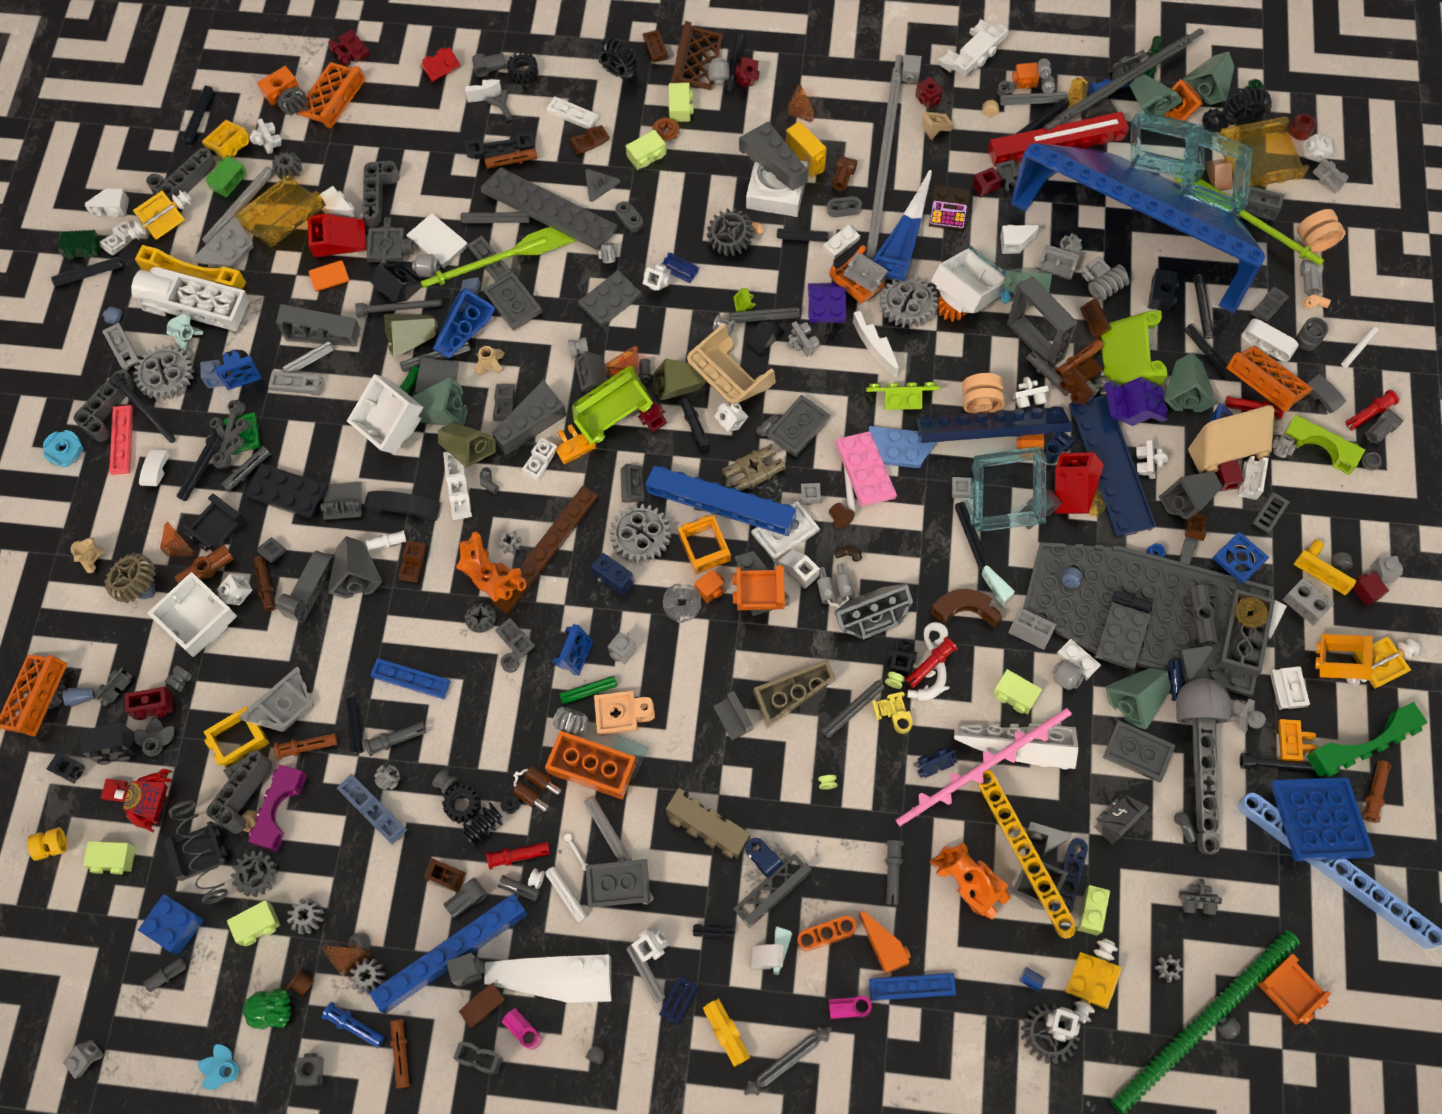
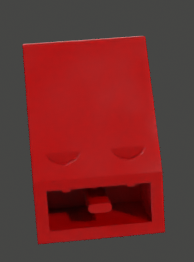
M329 214L307 216L309 247L314 257L367 251L364 220Z
M1094 452L1060 453L1055 469V495L1063 504L1054 511L1055 514H1089L1104 466L1103 462Z

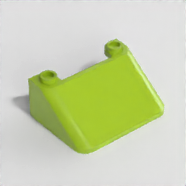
M1147 311L1109 323L1111 330L1101 336V342L1104 345L1102 349L1103 374L1110 381L1122 386L1138 377H1142L1157 385H1163L1167 377V369L1161 361H1151L1148 329H1154L1160 323L1162 318L1161 311Z
M631 365L578 399L572 405L573 418L577 427L592 445L595 442H601L605 438L603 431L637 408L642 412L650 409L653 401L634 367Z

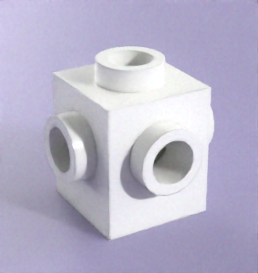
M1314 134L1303 143L1304 155L1307 159L1321 162L1322 159H1327L1334 154L1330 138Z
M653 264L645 270L643 284L653 290H660L669 285L671 270L667 269L664 264Z
M728 402L722 403L714 416L727 432L739 430L748 418L738 403L731 404Z
M229 574L217 588V591L225 604L240 605L250 594L252 588L245 576Z
M658 927L652 931L649 928L638 935L640 939L632 944L643 963L652 957L654 960L665 954L663 949L669 946L665 934Z
M1064 1007L1054 1010L1047 1017L1046 1026L1049 1027L1048 1033L1053 1034L1054 1039L1066 1042V1039L1074 1038V1036H1077L1080 1023H1078L1079 1016L1073 1014L1072 1010ZM1059 1021L1064 1023V1029L1058 1028Z

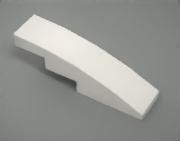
M861 311L854 312L853 324L861 340L879 364L893 377H896L899 366L887 337L879 339L874 324L866 326Z
M443 452L453 520L472 517L465 467L450 453Z

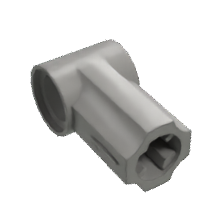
M1302 260L1300 275L1303 276L1304 292L1308 296L1320 294L1322 292L1321 275L1323 263L1319 266L1311 260Z

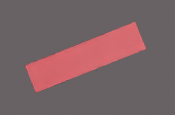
M132 405L113 407L109 470L111 475L130 474Z

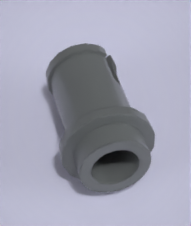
M641 359L639 361L640 373L638 376L642 383H649L653 377L650 371L651 361L649 359Z
M244 756L229 767L225 766L226 769L223 771L228 779L244 761Z

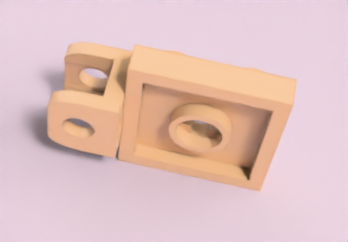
M634 691L594 695L598 736L638 731L637 722H648L655 718L652 699L648 697L635 698ZM614 709H618L621 712L617 718L611 716Z

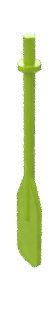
M1180 170L1175 173L1174 179L1211 203L1233 211L1300 253V259L1303 260L1306 257L1319 266L1324 262V259L1310 251V246L1304 248L1237 206L1225 193L1191 172Z
M548 227L528 234L512 249L445 273L437 271L436 276L420 281L421 286L425 288L436 283L442 286L447 279L514 255H540L578 240L552 227Z

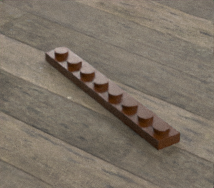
M585 486L579 489L519 567L522 578L525 579L526 588L522 591L515 589L508 600L501 598L496 602L493 601L492 604L507 615L511 613L599 497L596 493Z

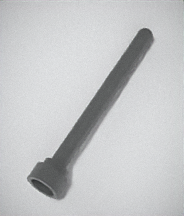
M438 299L370 306L364 303H356L355 309L357 317H365V315L373 312L440 307L443 302Z

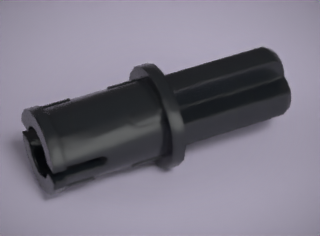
M1115 590L1112 595V601L1147 613L1150 612L1153 604L1152 601L1136 597V594L1132 596Z

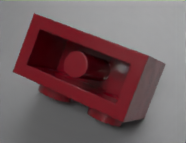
M166 687L124 694L125 713L135 720H145L149 716L162 717L166 716L167 713L174 712L173 694Z

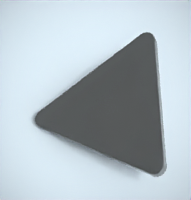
M590 169L585 170L590 202L595 201L620 184V179Z

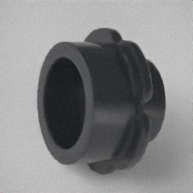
M514 794L504 796L500 804L502 811H506L507 814L517 812L521 805L518 801L519 798Z

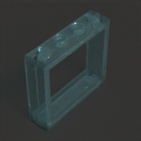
M1137 110L1131 121L1130 167L1198 182L1205 171L1204 125ZM1141 129L1192 140V162L1142 151Z
M1196 127L1191 133L1187 134L1185 139V160L1182 167L1183 178L1180 183L1181 195L1238 215L1248 204L1253 147ZM1198 145L1236 158L1232 198L1194 184Z
M1041 446L974 456V463H972L974 480L971 481L973 490L971 506L973 514H971L970 520L978 532L1046 524V454ZM1033 460V511L983 517L984 467Z

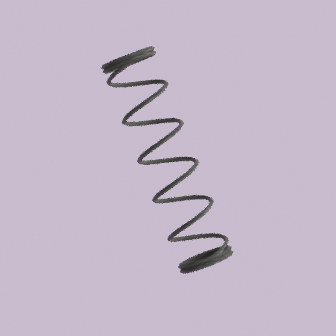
M183 801L172 806L169 809V815L172 819L184 820L178 826L176 834L181 837H191L186 841L182 850L187 854H198L191 860L189 869L195 872H204L196 880L195 886L200 889H211L201 901L203 904H212L225 898L228 895V890H215L218 887L224 886L225 883L213 887H199L197 885L198 880L204 874L219 866L205 870H194L191 868V863L198 856L211 851L212 848L196 853L185 851L184 847L191 839L204 834L206 831L189 836L178 833V829L183 823L199 816V814H195L189 818H174L173 816L185 814L195 807L194 801ZM192 804L187 809H184L179 812H172L180 806ZM224 893L217 898L205 901L213 895Z

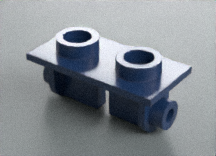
M943 747L936 750V754L932 756L924 755L917 759L918 762L913 763V766L920 768V770H917L919 777L927 778L938 773L935 765H939L941 771L954 766V763H957L955 755L951 756V754L955 753V750Z

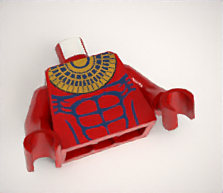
M161 769L157 773H152L138 778L137 781H132L128 791L116 790L114 801L124 802L123 810L126 812L127 818L136 827L146 829L152 833L155 832L152 829V825L159 824V816L168 790V786L164 782L170 783L172 779L167 778V775L173 773V771Z

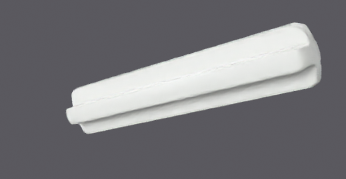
M554 867L549 868L545 872L546 876L576 921L581 922L587 917L556 869Z

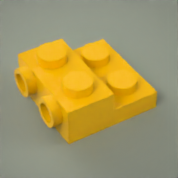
M225 120L202 143L205 147L213 150L218 157L225 159L226 156L232 158L240 148L249 143L250 136L245 128Z

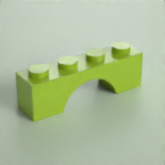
M1297 415L1290 421L1283 434L1295 440L1293 444L1297 445V449L1305 444L1322 446L1329 452L1332 458V467L1348 475L1357 467L1365 452V449L1361 448L1358 444L1351 443L1340 435L1333 434L1325 430L1324 427L1315 425L1306 418Z

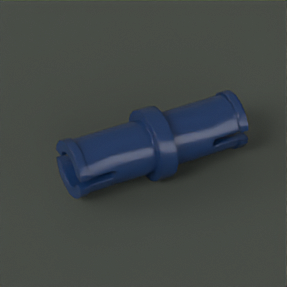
M1169 660L1171 699L1176 701L1177 693L1183 687L1185 679L1182 677L1181 660H1176L1175 663L1174 660Z

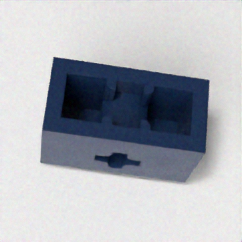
M602 553L591 566L595 577L622 596L635 583L634 574L605 553Z

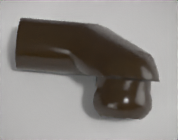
M845 546L834 550L836 559L852 556L854 562L862 560V552L858 548Z

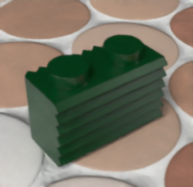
M93 229L85 231H60L58 251L63 258L67 259L99 256L101 239Z

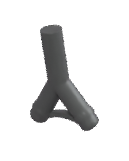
M503 90L498 96L486 98L487 103L501 109L507 120L513 118L506 106L507 90Z

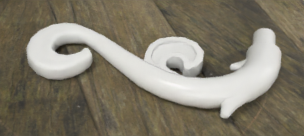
M938 622L930 623L924 629V640L930 653L935 648L929 638L931 631H937L940 635L934 641L935 644H941L944 641L943 638L948 636L947 628ZM939 663L935 667L938 675L932 687L928 688V685H926L924 689H918V691L908 690L907 697L916 698L917 701H927L948 690L949 687L945 686L947 678L945 664ZM931 670L925 677H933L935 671Z

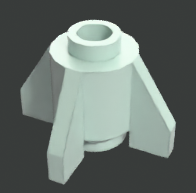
M188 314L177 316L167 324V334L173 336L178 347L184 351L187 350V341L185 340H189L193 334L203 335L202 330L191 327V316Z

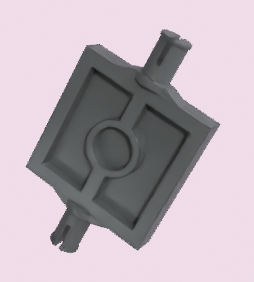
M389 217L384 218L383 227L369 228L367 262H380V264L403 262L402 239H405L404 228L391 227V218Z

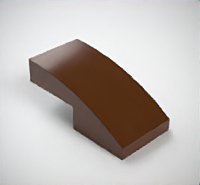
M603 125L588 128L586 134L571 137L570 143L578 155L604 144L610 137Z
M407 541L402 555L403 562L398 574L399 580L418 583L424 561L426 543Z
M491 983L459 1010V1013L470 1029H472L487 1018L489 1013L504 1003L505 999L495 985Z

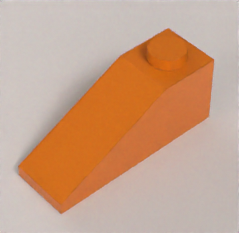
M865 911L860 912V920L884 974L886 975L907 966L911 958L908 948L906 946L903 947L897 938Z

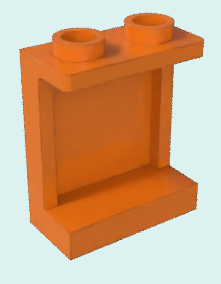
M776 566V570L741 571L740 567H736L737 573H733V585H737V592H733V604H737V610L785 609L784 566Z
M1292 953L1286 956L1271 973H1268V976L1264 977V980L1259 982L1258 986L1295 1025L1300 1023L1307 1024L1314 1018L1313 1012L1317 1008L1321 1010L1329 1003L1327 998L1331 993L1323 991L1297 964L1299 959Z

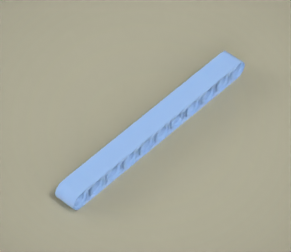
M1249 793L1243 797L1238 803L1240 812L1291 849L1287 836L1282 830L1283 823L1279 810L1256 793ZM1247 800L1254 804V808H1250L1247 805ZM1264 813L1269 814L1272 821L1266 820ZM1348 860L1307 861L1423 948L1431 949L1442 945V930ZM1336 865L1342 869L1343 874L1337 872ZM1354 879L1360 882V888L1355 885ZM1373 892L1378 895L1379 901H1376L1373 898ZM1391 906L1396 908L1397 915L1392 913ZM1410 919L1415 922V929L1411 927ZM1429 933L1434 937V943L1429 940Z

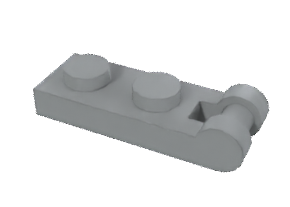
M119 323L102 331L123 370L127 371L130 369L129 367L139 365L137 361L139 358ZM128 356L131 357V359L127 361L124 360V358Z
M272 371L268 388L270 391L307 393L319 396L321 391L319 387L323 382V377L314 374Z

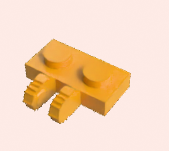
M572 424L567 427L573 438L567 440L565 433L562 430L558 431V435L563 443L557 446L556 453L564 465L596 449V444L593 443L591 445L583 433L577 435Z
M1280 719L1278 721L1280 760L1301 762L1304 760L1303 752H1312L1317 749V745L1302 744V740L1316 739V733L1302 732L1301 720Z

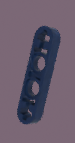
M1080 838L1073 839L1069 843L1062 870L1068 872L1065 882H1069L1073 886L1072 893H1065L1062 888L1059 893L1062 899L1063 897L1071 898V901L1069 899L1065 901L1070 914L1073 910L1088 851L1087 843ZM1080 844V848L1083 851L1078 853L1077 859L1069 858V856L1073 857L1076 850L1072 846ZM1068 863H1075L1078 866V872L1075 874L1070 873L1067 869ZM1054 903L1052 911H1058L1060 908L1057 905L1059 904Z

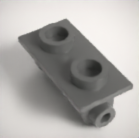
M123 668L120 670L115 669L108 677L110 681L106 685L102 684L95 691L97 696L94 699L98 700L101 698L100 703L105 707L111 705L120 695L114 689L117 687L123 691L132 682L133 676L128 672L123 674Z

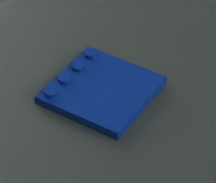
M1348 777L1273 780L1270 783L1294 861L1371 858L1375 855Z

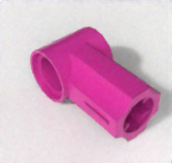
M865 996L829 999L831 1019L867 1017L871 1012V1001ZM859 1001H864L868 1004V1009L865 1012L857 1011L856 1004Z
M516 1008L510 1011L501 1021L519 1040L521 1045L527 1049H536L541 1044L540 1033L532 1027ZM529 1033H534L535 1040L531 1044H527L526 1036Z

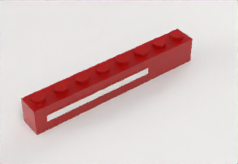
M1117 112L1057 125L1049 131L1043 128L991 139L988 152L994 167L998 163L1014 160V163L1022 162L1023 154L1028 146L1033 143L1088 148L1093 145H1103L1107 142L1125 139L1129 126L1123 112Z

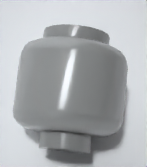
M724 58L712 59V62L708 64V79L713 81L715 85H722L730 77L729 63Z
M419 254L412 262V269L416 271L419 277H434L436 272L440 270L439 259H436L433 254Z
M1064 661L1061 664L1057 663L1052 672L1055 683L1067 690L1077 689L1084 679L1082 669L1070 661Z

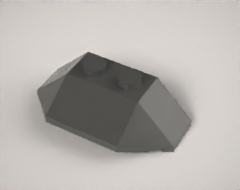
M908 584L887 586L848 600L835 611V615L841 631L864 640L899 626L909 607L913 604Z

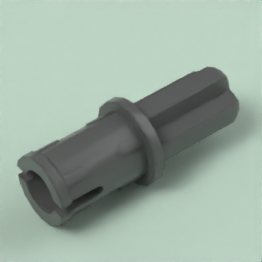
M502 875L499 880L498 888L512 892L516 897L519 895L534 902L539 896V890L523 884L521 880L518 882L505 875Z
M180 958L165 968L161 967L159 972L143 981L145 988L152 992L165 982L169 983L171 978L186 969L184 960Z

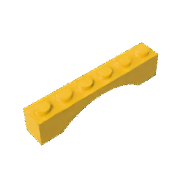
M145 245L141 246L135 258L140 268L146 271H150L152 267H157L241 290L246 283L238 270L227 267L205 268L178 260L159 249Z

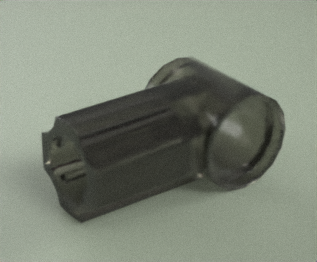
M1106 98L1100 101L1097 106L1081 112L1080 115L1081 120L1117 113L1118 111L1111 100Z

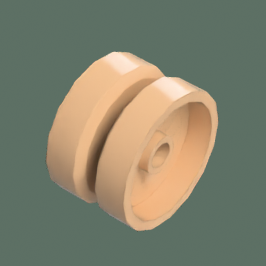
M1332 209L1321 210L1310 215L1297 227V233L1304 240V246H1310L1312 253L1323 252L1333 247L1346 234L1344 227L1338 222V217Z
M979 373L967 377L962 382L964 410L970 414H977L978 412L991 413L1001 410L1005 405L1002 378L992 373Z

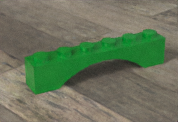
M1412 702L1388 716L1385 727L1376 739L1358 745H1340L1330 742L1312 751L1306 757L1319 778L1326 774L1328 777H1331L1340 772L1338 768L1342 766L1347 769L1356 764L1355 760L1361 758L1363 761L1373 756L1372 752L1375 750L1379 753L1390 747L1389 743L1394 742L1396 745L1407 739L1405 735L1409 733L1411 736L1422 732L1423 729L1421 727L1428 722L1416 704Z

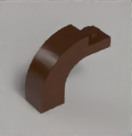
M958 589L948 592L940 597L930 610V613L944 625L955 614L963 611L978 614L993 628H996L1002 619L999 610L989 606L992 598L972 589Z

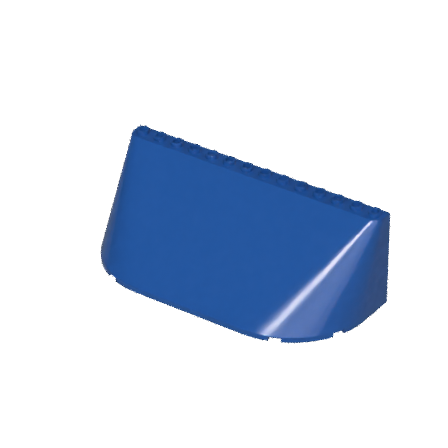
M1033 143L1028 146L1023 154L1011 205L1026 212L1046 181L1058 172L1239 259L1236 275L1218 305L1235 314L1265 259V254L1245 224L1232 211L1215 205L1188 188L1106 151Z

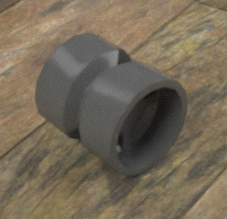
M1318 317L1307 319L1296 337L1299 347L1307 351L1317 349L1328 333L1327 323Z

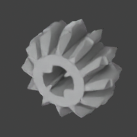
M561 707L557 709L553 718V725L556 729L572 735L583 734L588 724V718L585 714L570 708Z
M308 898L306 902L304 899H300L299 906L295 903L292 904L295 909L294 911H288V914L292 917L287 920L289 924H292V930H298L299 934H303L305 931L311 934L312 927L317 930L319 929L317 922L324 921L323 918L319 917L324 913L323 909H319L320 903H313V899ZM305 913H307L308 916L306 920L303 916Z
M364 958L363 965L358 961L356 962L357 970L350 969V972L354 974V976L349 977V981L354 982L351 988L354 990L358 989V994L362 995L365 992L369 996L372 989L374 990L378 987V983L381 985L385 983L380 980L381 977L386 976V973L381 971L383 965H377V960L375 959L369 962V959ZM364 975H371V978L365 979Z

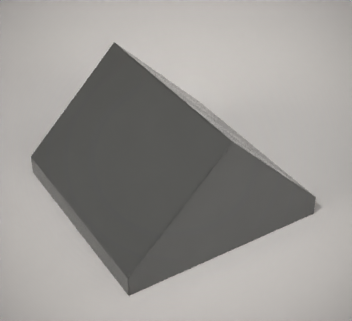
M1042 861L1060 893L1068 872ZM1034 866L1030 868L1029 872L1033 874L1038 873L1040 868ZM1022 869L1011 893L1030 907L1044 910ZM1042 885L1039 890L1047 892L1050 890V886ZM1054 904L1050 905V910H1052Z

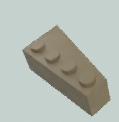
M828 660L753 689V694L767 729L834 682L835 676Z
M678 788L666 808L667 816L670 819L669 822L678 828L680 825L687 829L686 832L695 838L700 836L705 839L704 843L712 848L717 846L722 849V853L731 859L734 856L738 859L750 839V833L728 819L722 821L720 814L713 809L708 808L705 810L699 800L694 797L686 798L683 796L685 791Z

